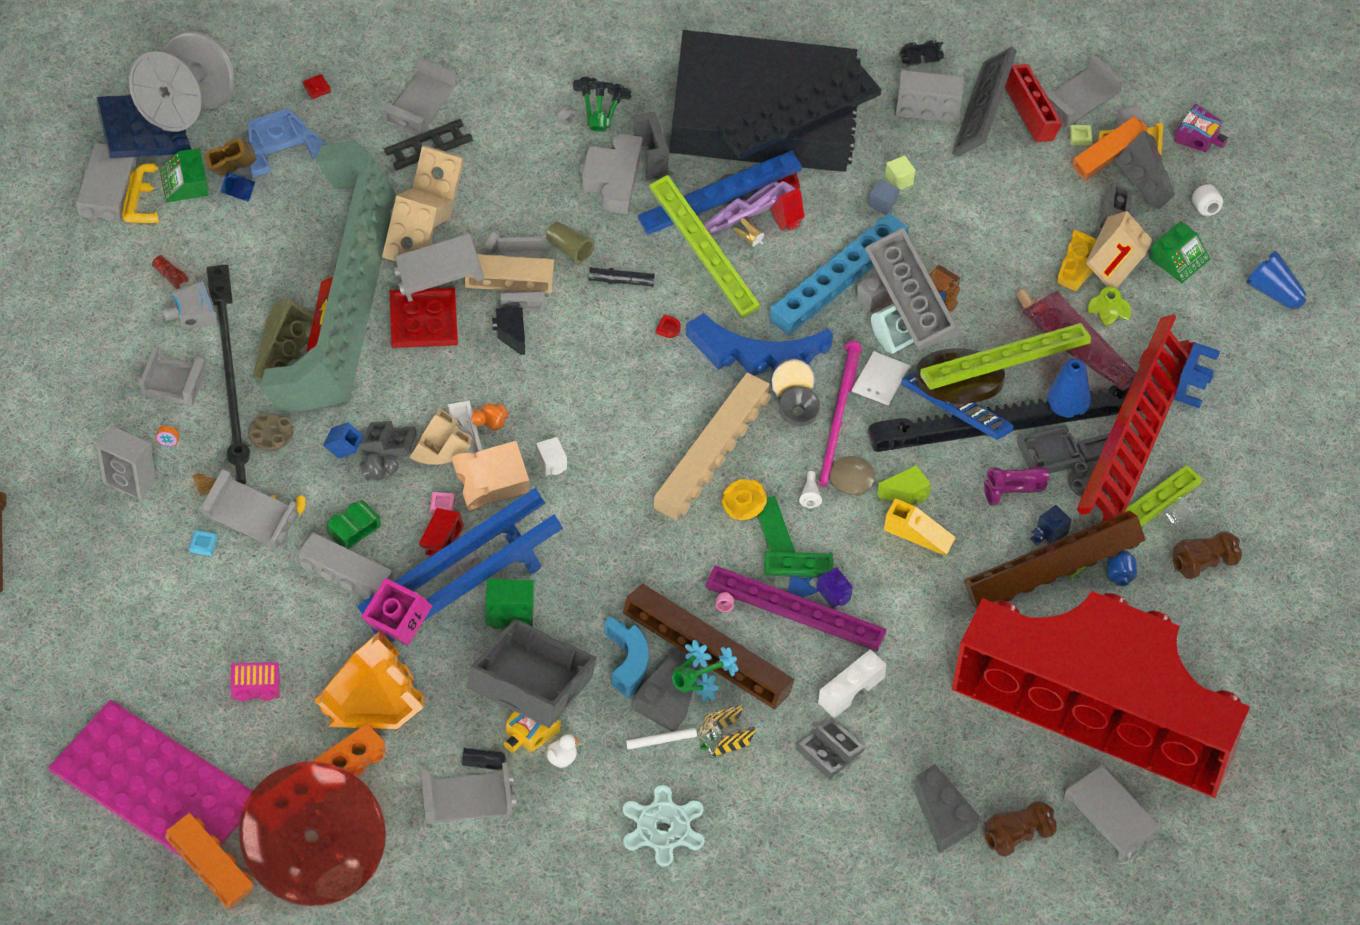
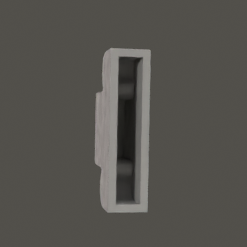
M621 134L614 138L613 149L595 146L588 148L586 161L581 162L580 167L582 190L602 194V207L606 211L628 215L642 154L643 137Z

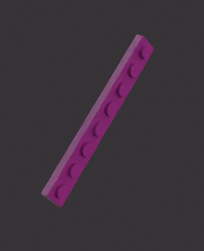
M716 565L706 582L707 589L718 593L727 592L734 599L876 652L879 651L887 629Z

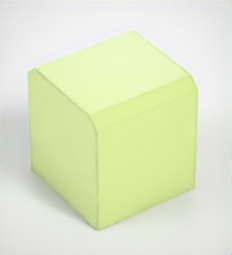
M902 156L886 163L885 176L893 186L901 190L914 184L916 170L906 156Z

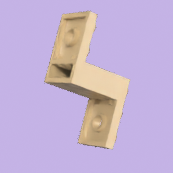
M426 145L422 146L413 187L396 195L382 255L383 258L396 262L395 256L431 245L434 228L451 217L465 157ZM435 167H440L443 170L442 178L435 176ZM405 237L412 239V248L404 245L403 240Z

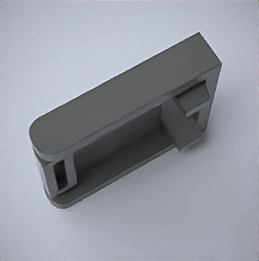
M1066 425L1018 437L1017 444L1029 469L1039 466L1040 468H1047L1051 474L1074 468L1077 462H1084L1083 458L1080 457L1081 453L1072 434L1068 433L1069 429ZM1034 448L1035 453L1038 457L1035 463L1029 452V449Z

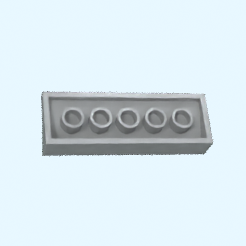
M904 227L865 247L919 351L936 343L961 337L954 320Z

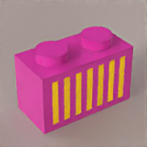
M279 662L231 663L230 689L232 699L248 701L249 699L260 698L264 701H270L274 698H279Z

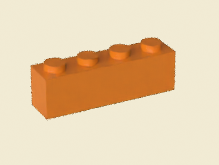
M189 812L167 830L165 839L228 909H231L252 892L253 880L246 871L242 872L236 866L237 862L230 853L226 854L221 849L219 840L214 835L210 836L205 831L203 822L198 817L194 818Z

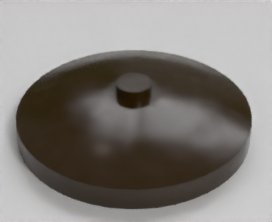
M951 348L933 352L922 358L916 367V383L925 394L937 400L958 404L976 403L990 399L1002 390L1005 371L1003 368L930 390L920 376L921 369L980 352L972 349Z

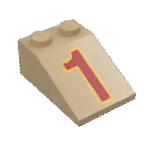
M1128 211L1108 216L1086 264L1107 287L1117 288L1146 255L1152 239Z

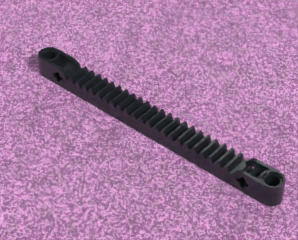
M1132 382L1113 385L1109 388L1108 393H1104L1101 389H1098V394L1090 391L1091 403L1089 409L1084 414H1077L1071 418L1056 414L1051 410L1048 401L1046 400L1044 403L1042 399H1038V404L1030 400L1029 405L1022 401L1020 407L1013 403L1012 408L1004 404L1003 409L996 405L994 411L990 407H987V410L1013 424V431L1117 415ZM1144 390V393H1143V394L1146 396V398H1147V399L1149 400V402L1152 404V399L1149 397V395H1148V394L1146 393V391ZM946 413L943 415V419H940L938 415H935L934 420L926 416V421L923 422L921 418H918L917 423H913L906 418L879 421L871 424L867 429L872 448L875 452L987 435L953 414L949 418Z

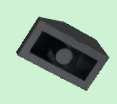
M497 308L496 317L492 318V329L497 331V338L520 355H525L523 308Z

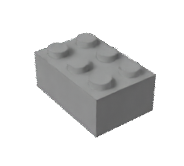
M901 70L896 116L958 123L964 77Z
M111 425L96 444L103 483L142 501L156 482L151 443L143 437L138 438L123 428Z

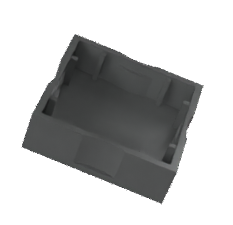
M514 619L499 635L496 643L486 649L471 666L466 688L550 728L591 680L597 657L568 643L556 640L543 631Z

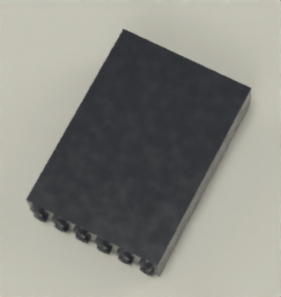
M683 30L669 153L762 163L792 150L802 168L846 172L847 164H852L853 152L850 151H854L855 147L853 135H855L856 122L853 118L857 116V106L742 159L737 157L716 130L717 125L853 63H861V58H857L858 49Z

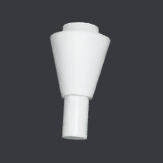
M813 471L807 472L806 483L799 499L800 504L807 508H815L822 503V498L815 482L816 474Z

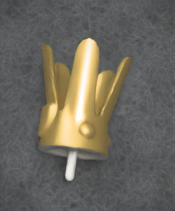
M748 217L750 223L746 219L741 218V222L746 227L748 233L738 228H733V231L737 233L736 235L747 240L753 247L758 243L763 244L764 233L755 227L750 217Z

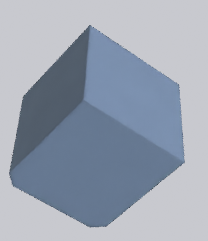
M880 180L870 193L868 206L887 215L898 201L900 189L884 180Z

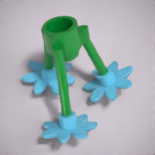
M693 640L692 645H685V648L690 652L685 655V658L688 660L681 666L674 668L673 684L683 693L696 691L697 695H702L703 703H706L708 698L714 701L715 694L713 691L719 690V686L713 684L716 679L715 675L709 678L707 672L722 667L724 671L729 669L731 676H734L735 672L739 670L734 663L737 657L732 656V651L729 647L727 649L721 647L723 655L719 657L720 662L707 666L706 660L712 658L710 654L704 653L707 645L700 647L697 640ZM692 662L693 666L697 667L700 662V664L705 668L695 671L693 669L686 667H688ZM702 675L703 681L697 679V676Z

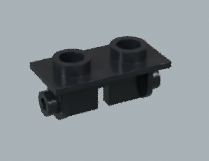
M930 40L916 45V43L905 44L899 54H904L902 55V63H907V65L921 64V56H924L925 63L938 62L940 59H944L943 51H939L943 42Z

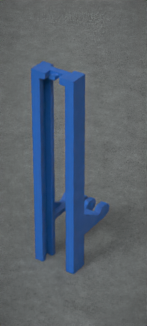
M535 487L394 582L411 591H415L497 535L507 533L505 536L509 542L507 546L426 599L432 605V608L425 617V621L512 562L526 563L527 570L532 574L539 571L541 564L532 549L562 530L563 527L554 514L521 536L514 524L546 504ZM374 595L357 606L362 615ZM371 627L375 634L379 632ZM385 635L391 642L395 641V639Z

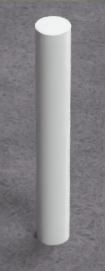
M696 728L626 740L625 743L627 750L697 737Z

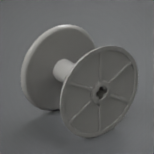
M192 30L182 31L174 35L167 42L164 51H151L141 55L132 65L129 74L131 97L139 112L151 124L172 132L182 131L190 127L197 120L201 110H212L224 105L233 92L235 82L233 66L225 50L210 36Z

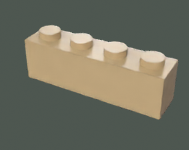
M477 254L484 280L476 282L474 274L465 277V288L552 293L554 259Z

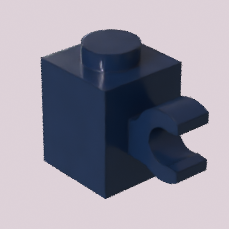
M1055 505L1039 516L1037 528L1032 531L1034 536L1030 540L1035 545H1039L1045 539L1050 544L1058 541L1069 533L1072 519Z

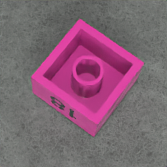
M385 578L361 618L373 629L381 631L383 634L408 646L432 608V605L421 595Z

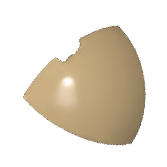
M438 407L409 458L430 465L449 463L452 461L453 456L465 453L469 449L471 439L468 433L458 428L459 422Z

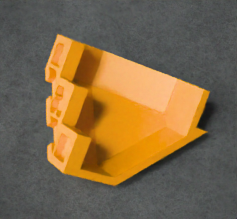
M381 631L377 632L350 656L314 700L326 716H331L328 727L361 728L368 723L372 728L398 729L424 707L425 697L419 689L416 690L411 683L415 680L407 665L402 664L398 660L397 656L400 653L397 647Z

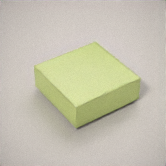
M1070 125L1071 145H1092L1091 125Z

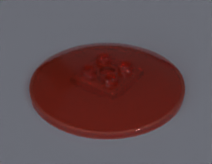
M322 762L295 763L268 775L250 794L242 811L239 824L240 849L252 876L274 896L301 906L330 905L355 894L375 873L385 848L386 828L384 816L371 790L358 777L347 770ZM309 830L315 831L318 835V840L315 842L307 841L305 839V832Z

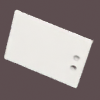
M873 351L852 388V392L889 406L902 383V378L905 377L911 365Z

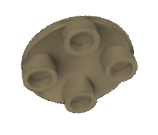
M265 412L257 415L256 420L252 422L248 430L250 441L256 447L264 450H275L284 447L291 441L294 433L290 418L269 415Z
M854 456L844 457L837 460L831 467V484L844 493L861 496L873 485L875 472L873 467L862 458Z

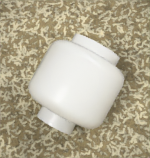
M1205 184L1194 191L1192 203L1201 215L1211 216L1219 212L1223 205V198L1215 186Z

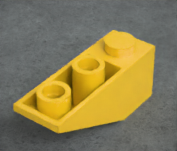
M896 498L886 514L884 531L947 556L956 539L955 536L920 509Z

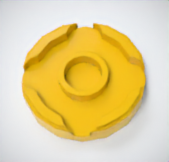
M739 479L725 489L721 502L726 514L732 519L749 520L757 516L764 509L767 503V495L762 484L757 480Z

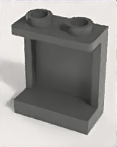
M655 111L635 115L633 136L643 137V147L648 146L649 148L647 151L646 178L647 180L661 179L668 175L669 149Z

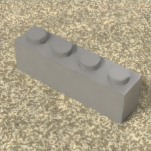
M314 532L298 552L299 563L305 570L309 572L313 570L321 574L325 580H333L348 591L354 590L360 593L366 600L376 594L385 578L393 581L392 570Z

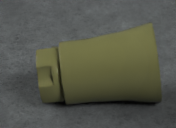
M555 222L546 231V239L577 265L583 263L593 252L595 246L594 239L576 232L565 224Z

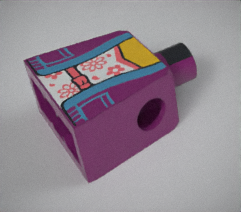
M1194 104L1177 128L1174 142L1207 152L1212 144L1224 148L1228 137L1220 133L1222 125L1220 119L1199 105Z

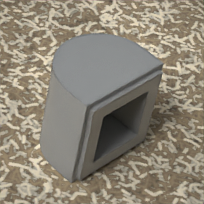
M1139 105L1120 110L1116 119L1118 126H1121L1134 116L1138 120L1143 121V114Z

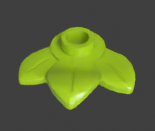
M1108 286L1102 289L1099 296L1090 300L1088 313H1099L1100 320L1108 327L1118 317L1129 320L1131 308L1129 303L1121 298V293L1117 288ZM1107 294H1113L1114 298H1108Z

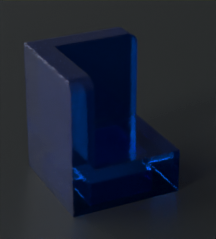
M227 172L220 192L249 202L255 181Z

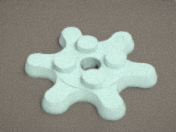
M660 785L655 788V799L651 805L642 806L635 801H629L623 806L624 815L637 823L636 830L624 837V846L630 851H635L643 846L653 848L656 851V862L662 867H667L673 862L674 848L685 846L696 851L701 849L705 842L701 834L694 832L690 828V822L702 815L703 805L698 801H691L684 806L674 804L671 800V789L666 785ZM666 823L670 828L668 831H662L657 829V825Z

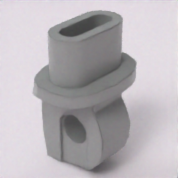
M472 552L446 569V572L453 580H456L481 563L482 560L476 553Z

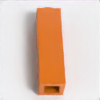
M1135 116L1076 156L1072 166L1086 181L1114 162L1113 159L1144 130L1147 132L1146 125L1142 120H1138Z

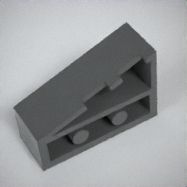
M1144 130L1113 160L1152 205L1160 209L1175 196V192L1168 173L1163 166L1161 154H1159L1155 144V138Z
M935 764L916 776L914 791L923 814L927 819L939 853L977 830L980 816Z

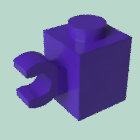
M837 567L818 577L817 590L831 608L838 605L844 606L850 601L853 586Z

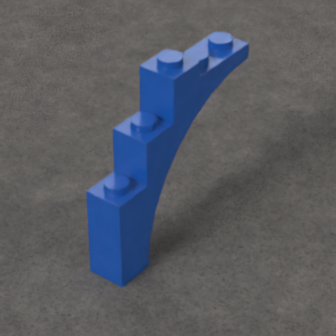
M705 313L688 322L686 326V336L718 370L724 366L729 367L736 359L753 376L757 373H764L769 366L774 370L775 366L784 359L796 358L808 364L816 355L828 352L832 347L833 333L828 328L815 335L791 341L773 342L750 339L721 327Z

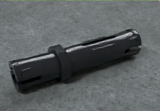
M590 267L589 273L600 275H589V281L654 287V281L644 279L654 280L655 273Z

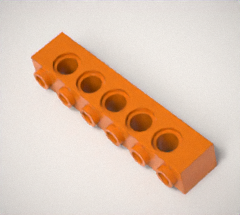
M368 723L251 802L253 814L269 833L275 829L281 830L291 818L303 815L307 807L313 803L323 801L333 789L338 790L342 788L349 778L359 776L364 772L365 767L371 763L381 761L386 754L385 742ZM363 752L361 755H356L355 753ZM338 765L344 766L342 768H336V766ZM319 778L325 779L324 781H316ZM298 792H306L302 795L297 794ZM279 805H286L284 808H278Z

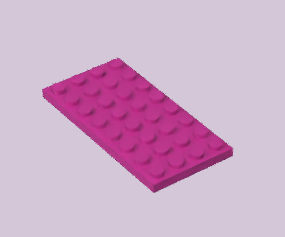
M112 700L107 702L49 766L50 772L179 856L180 854L165 839L167 830L189 812L194 818L198 817L203 822L205 831L210 836L214 835L222 846L252 811L251 802L260 797L251 789Z

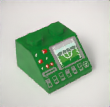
M200 148L178 151L159 168L166 203L209 196Z
M1180 221L1153 243L1149 259L1179 282L1184 283L1210 260V257L1197 232Z

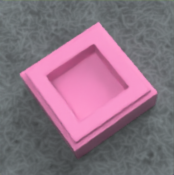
M432 492L430 514H434L437 508L453 511L455 494Z

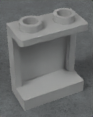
M153 349L151 355L145 359V370L143 374L140 373L137 385L140 387L141 395L193 406L206 373L205 359L196 357L194 363L191 364L159 357L158 350Z

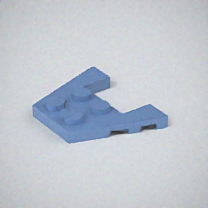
M288 108L248 121L249 144L253 146L257 158L251 164L252 178L271 172L265 155L305 143L311 157L315 158L318 156L320 146L327 145L326 142L323 143L319 139V136L314 131L311 132L306 128L305 123Z

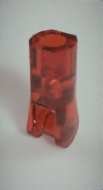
M159 255L153 259L152 267L176 289L180 288L181 283L189 281L187 275L164 256Z

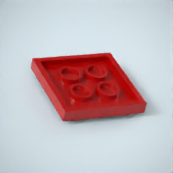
M455 287L428 288L411 294L413 301L410 302L406 294L402 295L400 290H389L392 348L458 345Z

